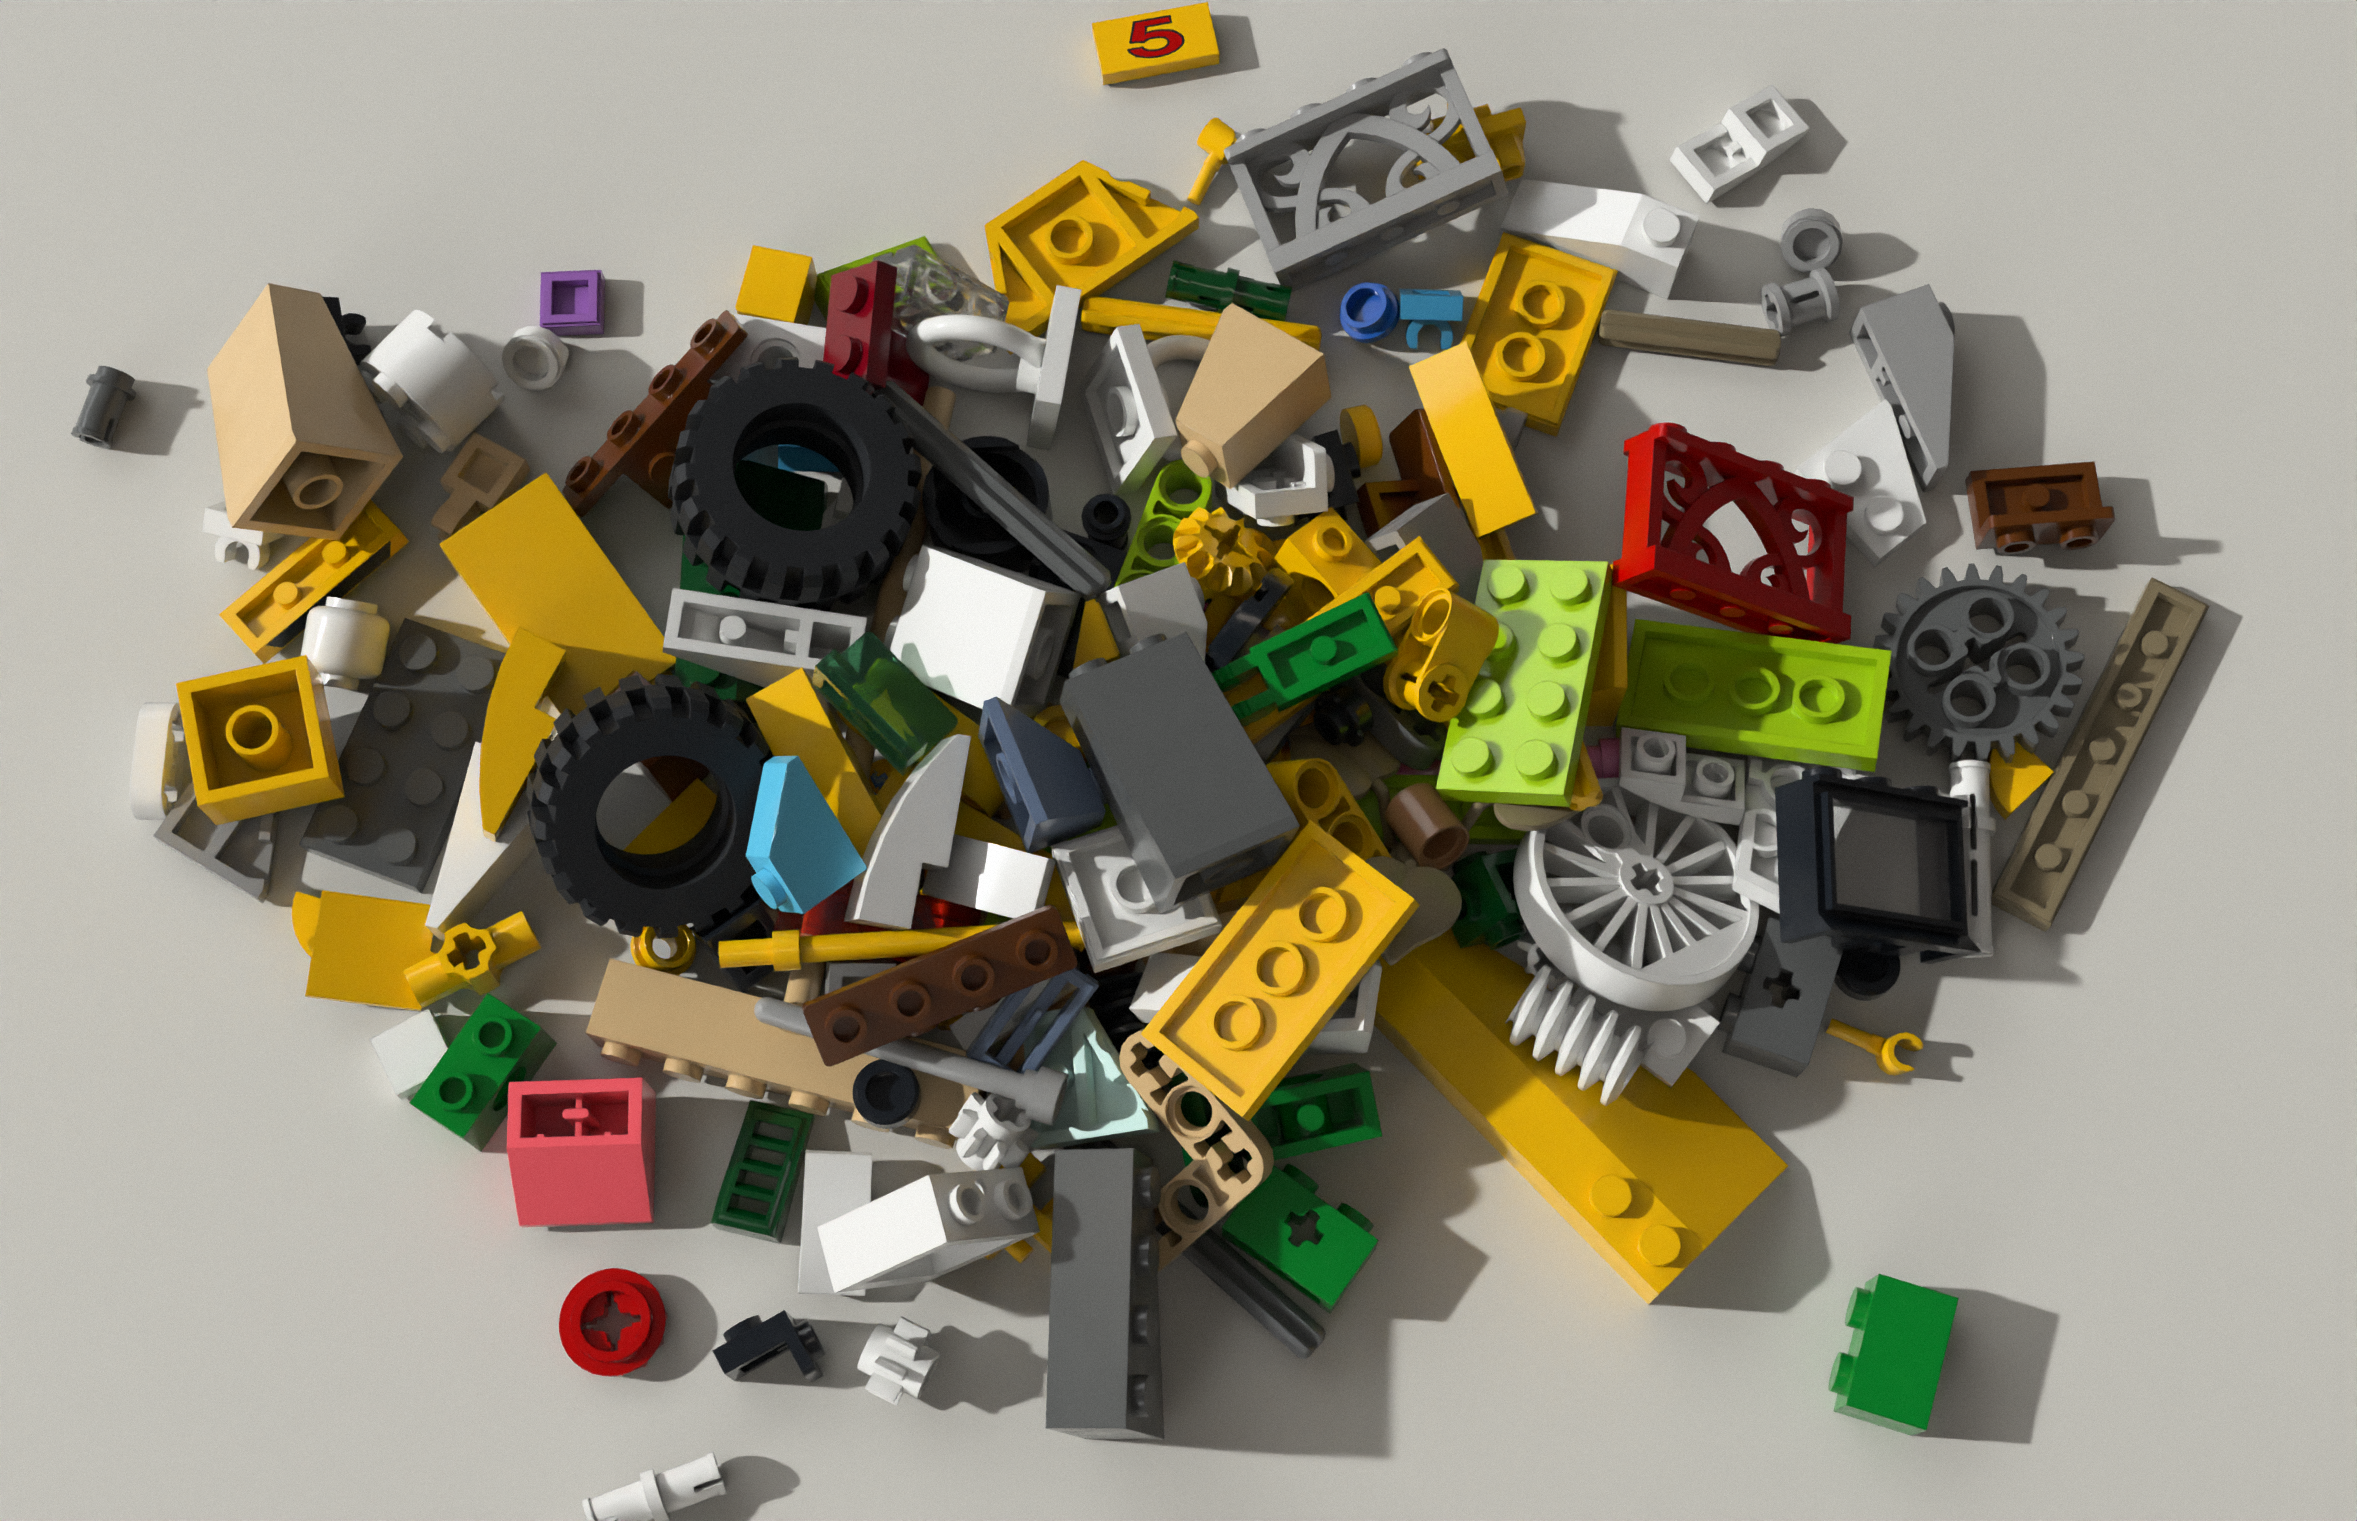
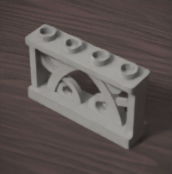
M1440 49L1434 53L1422 52L1406 60L1401 68L1379 78L1371 77L1359 80L1352 84L1346 93L1323 104L1311 103L1296 110L1290 119L1268 129L1258 128L1244 133L1236 140L1235 144L1225 148L1223 151L1280 285L1291 286L1292 292L1509 195L1502 170L1493 150H1491L1447 49ZM1438 94L1446 99L1448 111L1442 124L1432 133L1426 135L1422 131L1426 129L1431 120L1430 106L1428 105L1424 112L1416 115L1409 113L1407 106L1431 95ZM1460 124L1476 156L1462 164L1442 146L1453 135ZM1351 139L1379 142L1405 151L1394 163L1388 174L1385 189L1386 198L1371 205L1362 196L1351 190L1343 188L1324 189L1335 161ZM1291 160L1293 162L1291 172L1283 176H1274L1284 187L1299 188L1298 195L1276 197L1263 191L1260 187L1261 174ZM1420 160L1424 162L1413 170V174L1422 175L1426 180L1409 188L1403 187L1402 180L1409 169ZM1344 204L1351 208V214L1330 222V216L1335 212L1334 207L1320 210V206ZM1296 211V239L1281 245L1267 212L1286 213Z

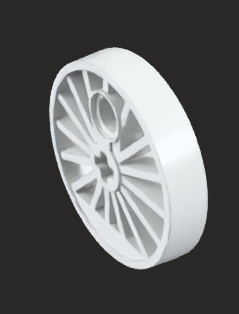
M1600 778L1598 782L1603 793V799L1597 806L1587 807L1571 817L1570 821L1566 820L1547 829L1527 831L1522 838L1516 852L1513 869L1514 893L1522 919L1538 947L1561 972L1587 991L1618 1005L1646 1011L1679 1010L1701 1003L1720 990L1733 975L1753 943L1758 927L1759 903L1732 891L1737 845L1717 822L1685 815L1651 803L1620 786L1619 778ZM1629 815L1636 816L1635 828ZM1657 825L1670 834L1653 857ZM1545 838L1554 845L1544 842ZM1680 841L1694 852L1672 864L1664 866ZM1705 869H1708L1712 876H1692ZM1545 872L1560 876L1562 878H1546ZM1557 903H1585V905L1564 914ZM1598 921L1604 928L1591 944L1577 930ZM1614 935L1623 938L1620 962L1603 953ZM1645 948L1650 965L1642 968L1643 949Z

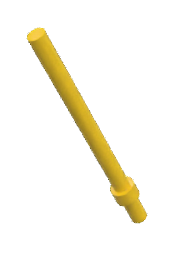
M1062 920L1071 946H1084L1076 921ZM999 924L801 936L800 930L772 931V938L719 941L720 968L773 965L774 971L802 970V963L922 956Z

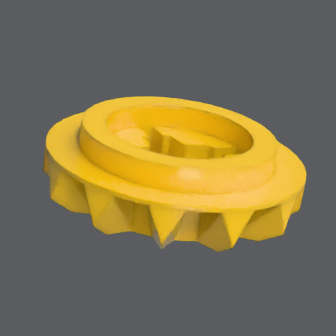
M1198 507L1188 518L1183 517L1173 536L1175 555L1179 563L1185 562L1190 577H1194L1203 587L1223 595L1242 596L1255 591L1262 584L1261 580L1268 573L1266 568L1272 556L1266 549L1261 547L1263 534L1249 532L1244 527V517L1236 521L1230 519L1222 507H1219L1212 513ZM1220 542L1231 548L1229 554H1224L1221 560L1216 557L1219 552L1217 547Z

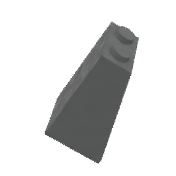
M1187 632L1167 639L1165 634L1162 633L1152 635L1132 646L1128 656L1108 664L1104 658H1097L1078 666L1070 672V679L1065 681L1060 698V704L1159 914L1275 865L1288 849L1300 827L1293 811Z

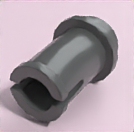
M98 366L96 374L88 375L86 383L90 386V390L76 426L72 429V436L99 448H111L112 439L126 402L133 401L137 394L132 389L135 379L123 371L108 366Z

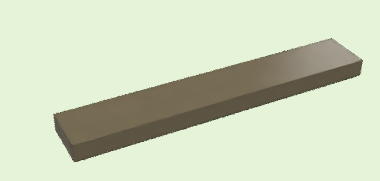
M2153 577L2145 585L2053 768L2054 773L2048 778L1992 890V905L2044 932L2052 926L2210 607L2209 605Z

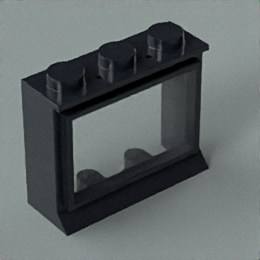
M1830 767L1804 770L1802 772V779L1775 787L1780 938L1782 943L1792 944L1824 935H1831V947L1835 949H1851L1879 942L1881 943V954L1884 956H1903L1920 952V963L1926 964L1982 952L1968 936L1962 809L1968 807V800L1941 796L1940 788L1935 786H1911L1904 789L1892 787V780L1886 777H1862L1855 780L1842 778V771L1840 769Z

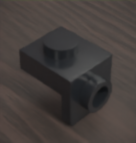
M1336 429L1313 436L1311 441L1324 447L1326 454L1332 460L1335 482L1333 490L1327 492L1328 508L1332 506L1346 522L1348 521L1346 510L1353 509L1360 501L1353 480L1361 478V470L1352 443L1342 444ZM1323 512L1295 515L1294 525L1297 526L1310 522Z
M785 1310L762 1322L759 1315L739 1322L723 1334L726 1343L712 1350L724 1374L734 1381L790 1350L802 1374L812 1383L823 1376L816 1360L826 1355L808 1319L796 1324L794 1318Z

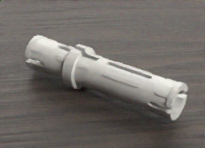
M1963 760L1949 764L1950 797L1968 800V807L1962 809L1968 936L1982 951L1981 953L1963 956L1962 958H1982L1994 954V947L1992 946L1990 838L1997 835L1996 819L1990 817L1989 773L1991 765L1988 762L1978 760ZM1971 871H1972V914H1971Z

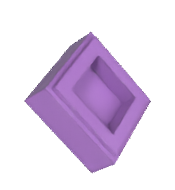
M602 270L541 272L540 327L552 331L556 336L604 334L605 277Z

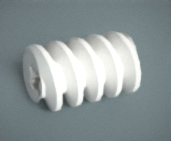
M1544 965L1531 981L1505 1024L1510 1020L1513 1022L1510 1043L1517 1046L1534 1035L1536 1040L1532 1057L1535 1060L1540 1061L1554 1050L1558 1051L1555 1073L1562 1076L1579 1065L1581 1072L1578 1088L1585 1091L1599 1080L1603 1081L1604 1086L1600 1103L1608 1106L1622 1093L1654 1042L1642 1051L1638 1049L1642 1028L1637 1024L1627 1029L1621 1035L1615 1034L1619 1013L1614 1009L1597 1021L1594 1020L1592 1016L1596 997L1591 994L1576 1005H1571L1569 1002L1574 983L1570 980H1566L1552 991L1547 989L1551 968Z

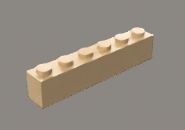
M609 959L586 1030V1034L595 1044L602 1047L600 1056L620 1064L635 1067L638 1066L640 1058L664 1063L662 1072L681 1080L700 1083L703 1074L727 1080L725 1089L742 1096L763 1099L765 1091L789 1096L788 1105L797 1110L826 1116L828 1107L853 1113L851 1122L856 1125L879 1132L890 1131V1129L878 1128L865 1121L858 1112L852 1095L853 1084L859 1072L869 1063L880 1060L879 1058L861 1054L834 1066H826L823 1063L814 1038L787 1033L778 1027L762 1023L756 1018L754 1008L761 997ZM915 1037L906 1038L967 1057L965 1050ZM910 1068L920 1084L921 1103L914 1117L902 1126L915 1129L916 1134L914 1138L920 1142L935 1147L952 1149L954 1141L959 1138L950 1134L949 1128L958 1117L959 1111L970 1095L976 1092L984 1099L986 1091Z

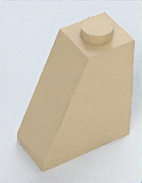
M1233 303L1226 307L1222 312L1175 419L1182 446L1181 456L1189 469L1200 477L1206 478L1209 476L1229 489L1237 485L1331 398L1324 354Z

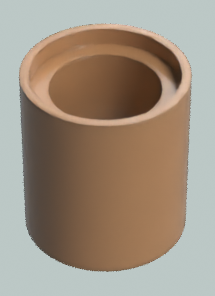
M1417 783L1403 789L1391 800L1386 809L1385 820L1420 867L1442 869L1457 860L1469 843L1470 836L1468 830L1447 803L1442 800L1436 789L1428 783Z

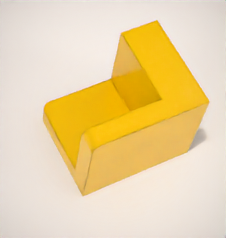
M753 245L735 306L737 313L808 325L815 302L814 294L817 281V272L813 258L811 256Z

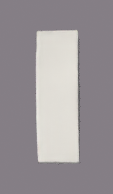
M956 734L941 740L915 767L890 801L863 855L862 860L867 869L854 878L844 922L892 931L911 929L921 869L934 871L948 868L971 736Z

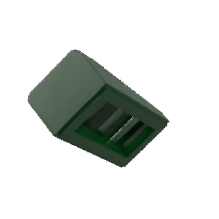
M750 1100L712 1216L711 1224L716 1229L781 1244L814 1123V1114ZM764 1122L794 1129L791 1142L759 1135L760 1123ZM753 1148L785 1154L783 1166L751 1159ZM747 1172L778 1179L775 1191L744 1184ZM740 1197L769 1203L767 1215L737 1209Z

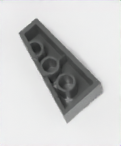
M1134 1148L1055 1150L1045 1428L1084 1439H1164L1157 1275L1159 1268V1245L1155 1227V1208L1160 1203L1161 1179L1157 1167H1153V1159Z

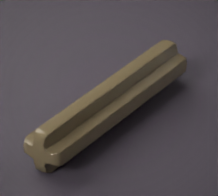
M1612 309L1603 311L1599 323L1598 339L1599 343L1604 346L1766 366L1776 364L1781 350V333L1774 329Z

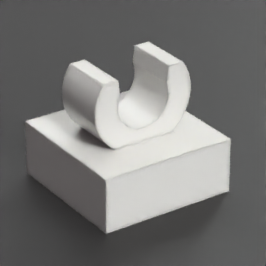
M225 501L205 508L202 532L221 536L215 545V557L218 562L225 563L235 559L236 545L238 542H241L249 551L248 569H259L269 561V543L287 536V534L232 528L227 517Z

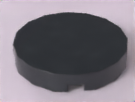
M1279 567L1276 569L1272 568L1261 580L1262 586L1254 596L1251 595L1247 600L1243 601L1209 645L1208 649L1210 650L1205 654V664L1210 673L1235 660L1247 641L1261 629L1296 582Z

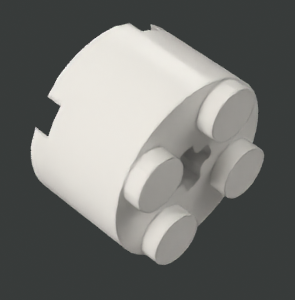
M414 310L361 361L362 370L360 372L374 400L379 404L387 400L403 416L397 421V425L415 444L423 449L429 444L439 453H443L445 450L452 452L505 400L504 393L492 391L499 383L480 359L451 332L445 338L437 337L428 330L436 320L423 311Z

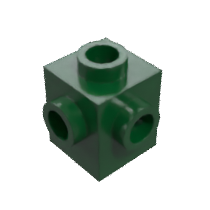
M1518 848L1490 854L1487 851H1480L1461 859L1452 866L1455 875L1451 879L1460 891L1462 905L1460 915L1451 927V930L1460 948L1488 943L1490 949L1495 950L1519 940L1526 934L1523 927L1525 923L1517 905L1513 883L1514 861Z

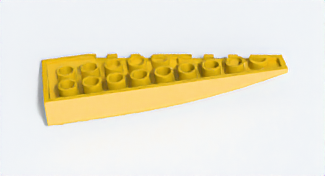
M1450 928L1441 936L1415 948L1392 966L1381 955L1378 958L1382 966L1374 1026L1647 1304H1650L1788 1167L1694 1071L1687 1067L1670 1088L1639 1065L1619 1097L1608 1106L1600 1103L1604 1086L1603 1081L1599 1080L1585 1091L1578 1088L1581 1072L1579 1065L1562 1076L1555 1073L1558 1051L1554 1050L1540 1061L1535 1060L1532 1057L1536 1040L1534 1035L1517 1046L1511 1044L1510 1035L1513 1022L1511 1020L1506 1024L1505 1022L1535 976L1533 973L1526 974L1525 968L1499 952L1491 950L1486 944L1482 943L1460 948Z

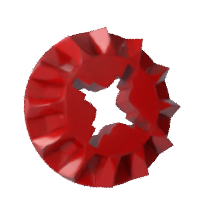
M604 1269L586 1276L571 1289L560 1311L559 1334L566 1353L579 1367L595 1375L621 1377L636 1369L646 1367L649 1359L664 1344V1332L668 1315L659 1291L646 1278L626 1269ZM611 1295H613L614 1303L617 1304L621 1314L632 1316L635 1319L640 1318L639 1322H632L631 1326L621 1329L620 1340L617 1341L618 1350L616 1351L615 1344L611 1342L608 1333L597 1331L594 1328L587 1329L588 1325H595L597 1321L608 1317Z

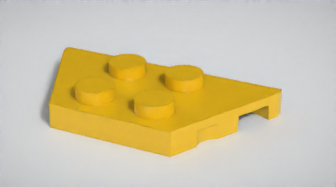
M1081 160L984 225L1000 321L1017 326L1035 337L1040 336L1047 331L1057 285L1081 290L1078 309L1083 307L1086 297L1101 295L1199 229L1198 215L1183 206L1181 211H1178L1151 198L1150 190L1130 181H1118L1111 177L1108 171Z

